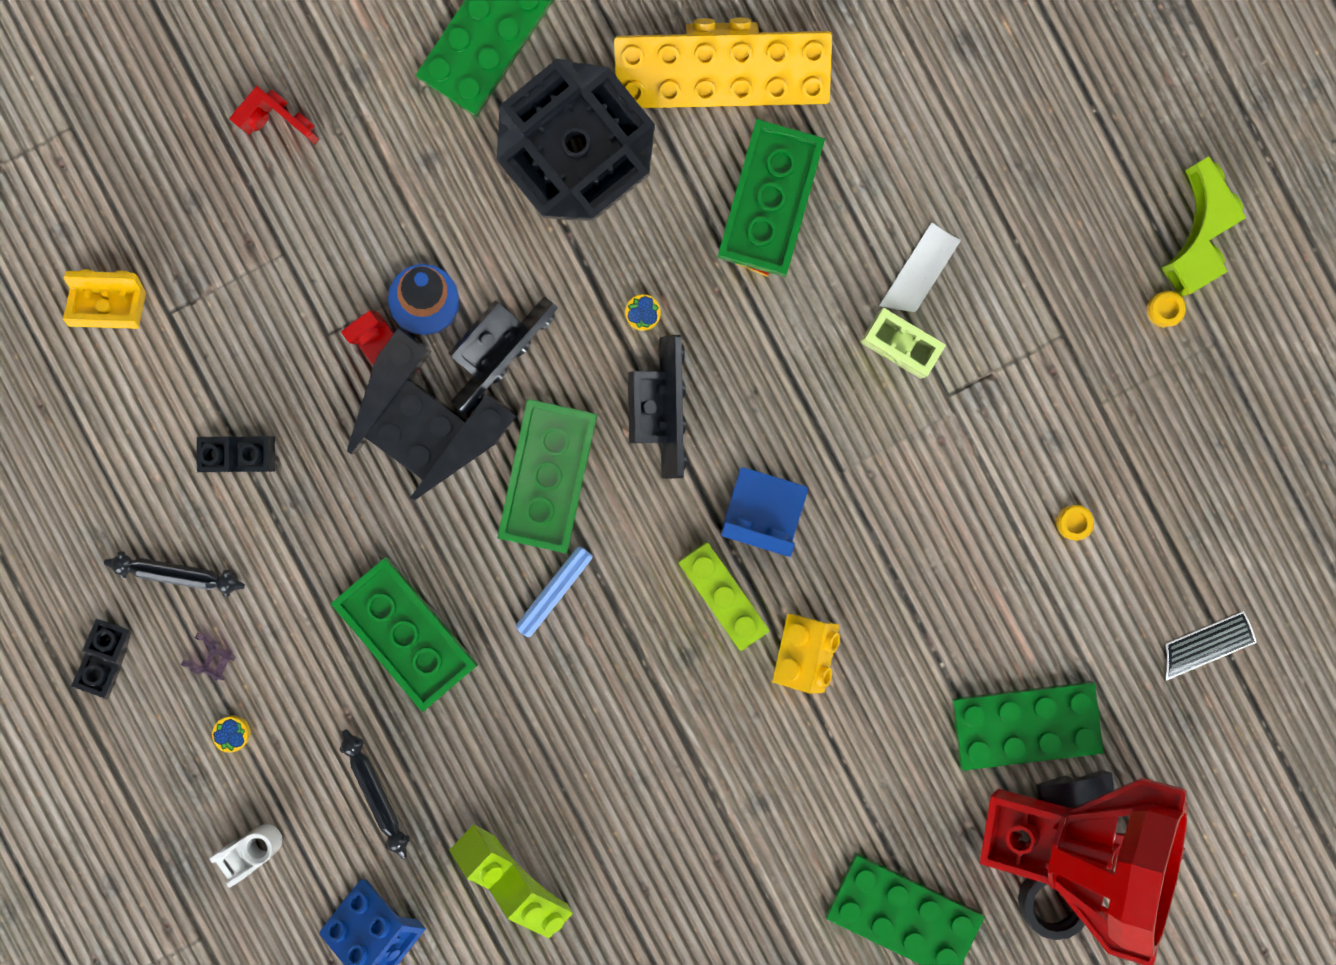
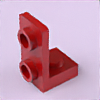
M257 85L229 118L250 136L253 131H259L269 119L268 113L273 109L312 143L316 144L319 140L311 132L315 127L314 124L299 112L293 117L284 109L288 103L272 89L266 94Z
M371 310L341 331L349 344H358L373 366L377 356L394 335V332L381 314Z

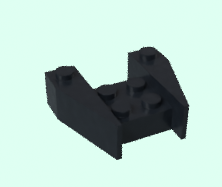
M397 329L375 360L347 452L350 454L357 453L367 440L372 442L423 480L410 497L415 501L497 444L518 414L491 394H486L468 420L462 418L412 381V378L432 351L406 331Z

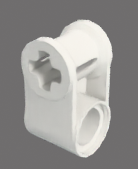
M263 824L239 840H234L212 855L209 860L211 863H217L227 878V887L230 888L268 861L281 848L282 835L275 826ZM256 838L263 839L266 842L268 851H263L257 847Z

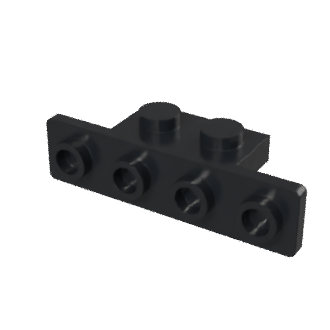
M543 297L520 322L495 300L449 351L448 354L473 375L451 401L461 414L464 415L468 410L476 408L482 401L485 390L492 383H497L504 377L508 364L516 356L519 357L528 350L532 337L539 329L544 330L551 324L555 317L554 313L558 309L552 301Z
M669 335L659 339L660 372H628L629 444L661 443L662 478L680 479L684 477V470L687 464L686 454L683 451V434L686 430V420L683 416V398L686 388L682 380V363L685 358V349L682 344L681 335Z

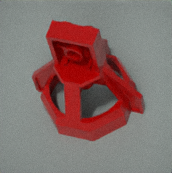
M1140 778L1075 808H1067L997 789L990 797L979 864L1049 884V887L1057 890L1108 954L1142 965H1154L1158 946L1164 934L1174 897L1180 864L1185 852L1184 843L1187 833L1188 815L1187 791L1180 787ZM1130 815L1125 834L1117 833L1118 817ZM1024 830L1029 834L1030 839L1027 842L1023 841L1022 834L1017 832ZM1104 897L1110 899L1108 909L1103 906Z

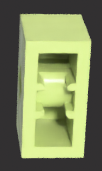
M885 308L877 313L860 341L861 344L920 379L929 375L946 347L944 343Z

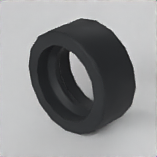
M1026 878L1021 884L1018 895L1019 909L1026 922L1035 932L1048 939L1062 940L1071 938L1083 929L1085 924L1074 910H1072L1067 918L1056 923L1045 922L1039 918L1034 909V899L1039 890L1048 884Z

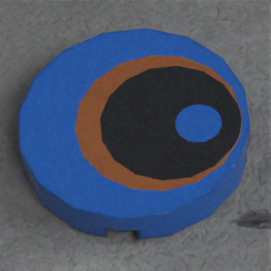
M417 264L407 267L395 277L389 288L388 305L391 316L400 327L416 335H433L442 332L453 323L459 312V292L456 283L448 273L434 265Z

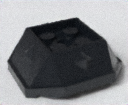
M555 59L500 104L496 160L543 218L594 221L650 175L655 124L609 67ZM574 137H580L586 141L585 148L577 153L567 149L568 142Z

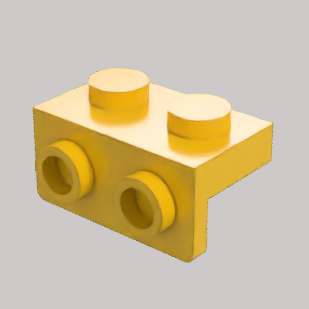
M89 269L65 271L64 280L70 288L63 316L67 326L139 329L146 291L135 273L123 270L95 272Z
M787 613L772 683L809 694L824 693L832 679V669L830 666L833 653L837 651L840 643L839 624Z

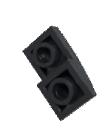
M275 436L197 437V472H275Z
M96 618L82 649L85 655L71 687L104 699H109L123 663L131 631Z
M1105 770L1075 779L1062 776L1036 784L1038 800L1067 808H1075L1114 790L1112 773Z

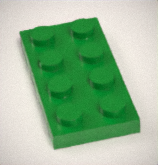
M465 0L415 76L477 118L554 0Z
M756 119L718 252V259L786 278L825 138Z
M527 399L497 539L568 553L598 414Z
M388 557L383 558L330 603L422 712L478 666V663Z
M1092 681L951 698L959 765L962 771L1104 754L1096 685Z
M856 852L825 914L826 920L920 965H962L985 918L983 913Z

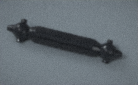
M123 551L118 552V555L114 558L104 560V565L110 567L120 578H126V575L131 573L138 578L205 590L217 588L225 597L230 596V593L233 591L244 589L245 584L237 580L229 570H224L223 574L217 575L211 570L144 558L132 560Z
M345 729L342 731L343 741L340 752L350 757L351 769L380 830L388 836L385 847L404 859L407 857L406 847L409 842V836L399 831L396 815L369 758L361 752L364 741Z

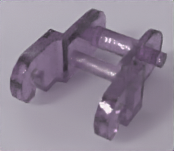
M197 633L194 638L203 640V644L209 646L208 650L210 653L202 666L183 659L181 665L184 667L189 666L190 671L198 675L206 673L212 676L214 681L218 679L225 680L226 676L222 673L228 661H234L236 657L231 654L232 651L230 649L225 651L219 648L218 641L205 634ZM215 654L222 657L216 670L209 667Z

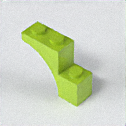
M1209 156L1185 170L1194 194V221L1191 232L1182 249L1171 261L1161 267L1173 289L1181 297L1194 293L1228 272L1224 265L1225 257L1217 246H1212L1209 240L1246 218L1243 213L1244 206L1241 199L1229 190L1224 181L1225 174L1218 163L1212 162Z
M473 824L449 849L465 877L489 889L508 920L550 939L573 914L567 903L555 897L537 883L509 855L495 835Z

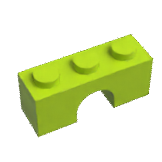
M705 541L678 560L681 568L740 652L770 632L763 619L708 541Z

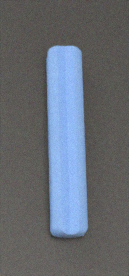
M579 546L574 550L516 624V628L520 633L531 637L593 557L586 549Z

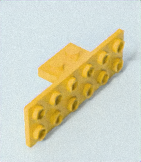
M701 18L694 20L693 24H686V34L616 36L614 38L616 77L641 108L828 104L830 102L832 34L830 31L759 33L757 22H751L749 18H732L729 20V23H715L713 19Z

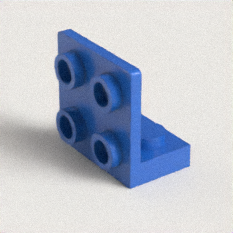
M740 468L720 535L791 557L795 543L792 541L808 488L751 469Z
M361 879L320 930V936L344 965H398L426 928L418 919L397 916L368 880Z

